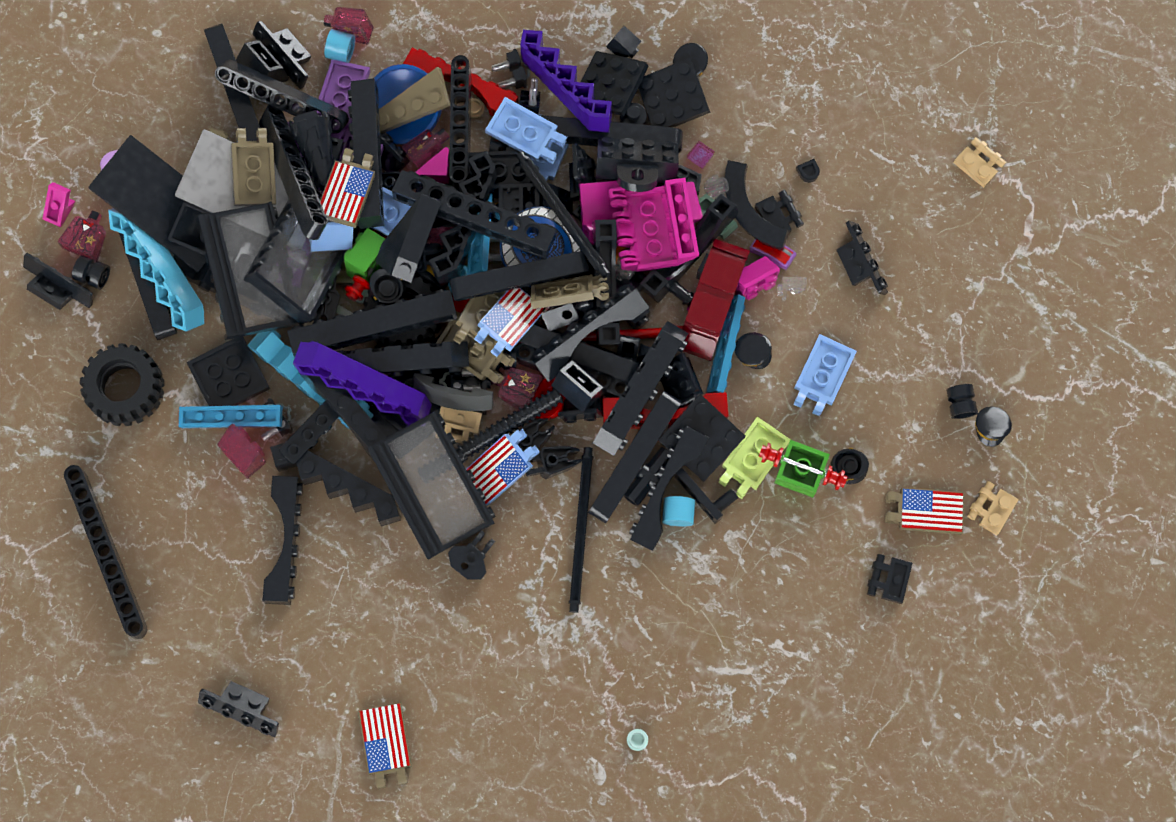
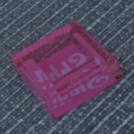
M698 141L688 153L687 158L703 169L713 157L715 151Z

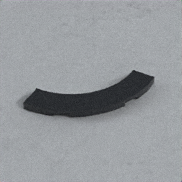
M728 160L725 170L726 197L737 206L739 214L735 219L749 235L759 240L762 244L783 251L789 233L788 230L772 225L754 210L746 193L747 164Z

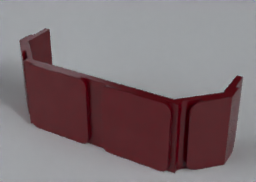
M718 239L714 240L682 330L689 333L685 339L688 343L683 352L712 361L723 324L750 250Z

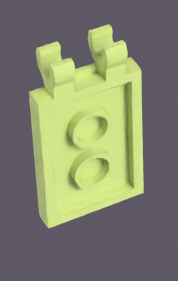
M756 417L746 431V437L723 463L722 467L726 471L718 482L723 487H726L731 478L741 483L742 485L736 493L741 499H743L750 487L757 490L774 466L772 461L767 460L762 463V458L758 457L762 445L767 446L768 443H771L773 449L778 450L782 447L785 450L791 440L759 417Z

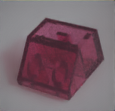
M232 423L217 445L248 479L266 463L263 458L265 454L255 441L250 443L252 439L241 426L237 428Z

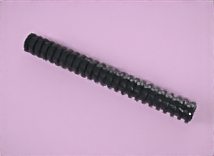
M553 387L552 391H546L547 394H541L540 398L536 397V400H531L530 404H524L523 408L519 407V410H514L511 415L510 413L507 414L508 417H502L501 421L497 420L495 425L492 423L490 428H485V431L480 430L478 435L475 433L473 438L469 437L468 441H462L463 444H457V447L454 449L456 452L461 451L467 461L469 456L473 457L474 453H480L479 450H485L486 446L490 447L491 443L494 444L504 434H512L513 430H519L518 427H524L525 423L529 424L531 419L534 421L536 416L540 417L541 413H547L546 410L549 409L551 411L553 406L557 407L558 403H564L563 398ZM447 452L446 454H440L439 458L435 457L434 461L430 460L429 464H423L422 468L418 467L417 471L424 483L428 484L429 480L433 481L436 476L440 477L441 473L445 474L447 469L449 471L452 469L451 467L454 465Z

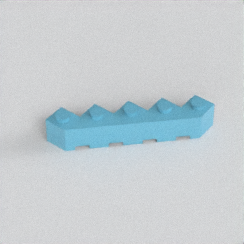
M114 208L108 210L110 229L124 234L125 253L140 260L141 278L155 283L156 302L171 308L172 326L183 331H189L205 324L203 304L170 252Z
M275 330L258 333L247 346L265 363L268 362L280 375L294 383L300 391L309 398L314 399L320 406L325 400L301 377L299 371L293 365L295 358L292 349L280 340L282 336ZM355 400L366 414L372 418L373 414L368 410L370 406L365 401ZM339 416L338 419L341 421V423L350 430V428Z

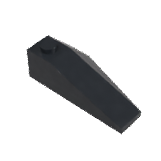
M422 193L382 242L375 262L390 275L411 283L442 201Z

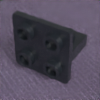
M685 353L678 354L670 364L673 368L667 377L663 375L661 378L664 390L678 400L692 394H697V396L699 394L703 395L689 357H686Z

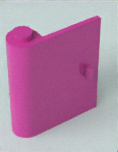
M617 181L579 184L582 231L592 245V223L595 220H613V213L623 211V209L611 207L610 204L612 200L609 198L608 191L620 187Z

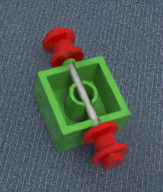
M369 228L364 233L361 232L358 235L352 249L349 248L344 255L347 276L351 277L354 281L352 286L347 285L345 287L346 296L352 301H362L364 298L362 292L369 290L372 274L382 268L375 261L386 236L382 237Z
M790 440L784 455H782L784 450L782 447L775 450L771 447V443H768L767 446L762 445L758 456L762 458V463L767 460L772 461L776 468L779 461L781 463L774 481L775 484L812 498L817 492L821 478H824L822 483L824 486L831 483L834 484L835 490H839L840 487L844 488L848 476L844 475V470L837 473L833 471L831 465H829L827 472L824 470L830 454Z

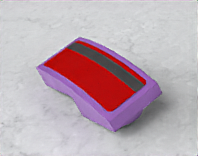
M757 239L749 247L751 253L762 257L766 256L778 267L787 270L796 256V252L786 245L784 250L781 251L766 246Z

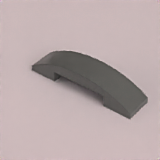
M418 373L413 375L414 389L424 393L429 401L434 404L462 411H485L493 408L492 391L473 387L471 392L434 384V377Z

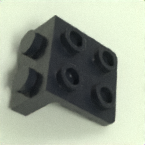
M578 144L572 145L573 162L569 163L570 198L573 201L580 200L579 184L597 182L594 174L596 163Z

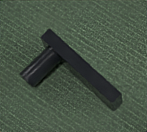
M683 468L675 474V479L714 524L722 519L723 514L721 512L738 499L737 494L732 489H729L712 503Z

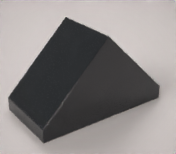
M620 335L617 353L637 360L640 338Z

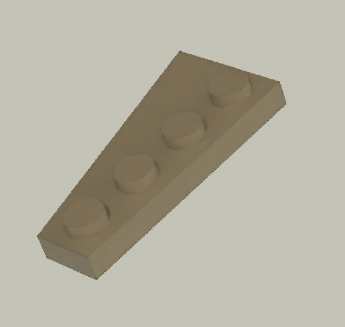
M436 67L379 109L380 133L388 132L451 106L441 68Z

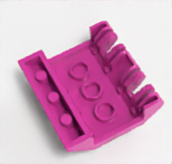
M686 178L665 180L664 186L655 187L645 192H625V189L622 187L613 188L608 191L609 198L612 200L610 202L611 207L623 209V211L612 214L613 219H616V236L619 239L617 240V245L630 249V251L624 250L619 252L622 270L638 272L678 266L699 257Z

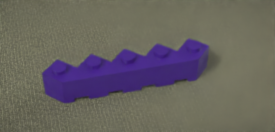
M523 29L520 44L522 62L589 131L609 132L612 118V101L594 100V83L577 82V66L560 64L559 48L543 47V31Z
M314 341L309 343L300 342L293 365L301 375L320 376L327 387L347 389L354 400L372 401L380 412L399 414L403 421L409 425L429 414L432 404L424 393Z

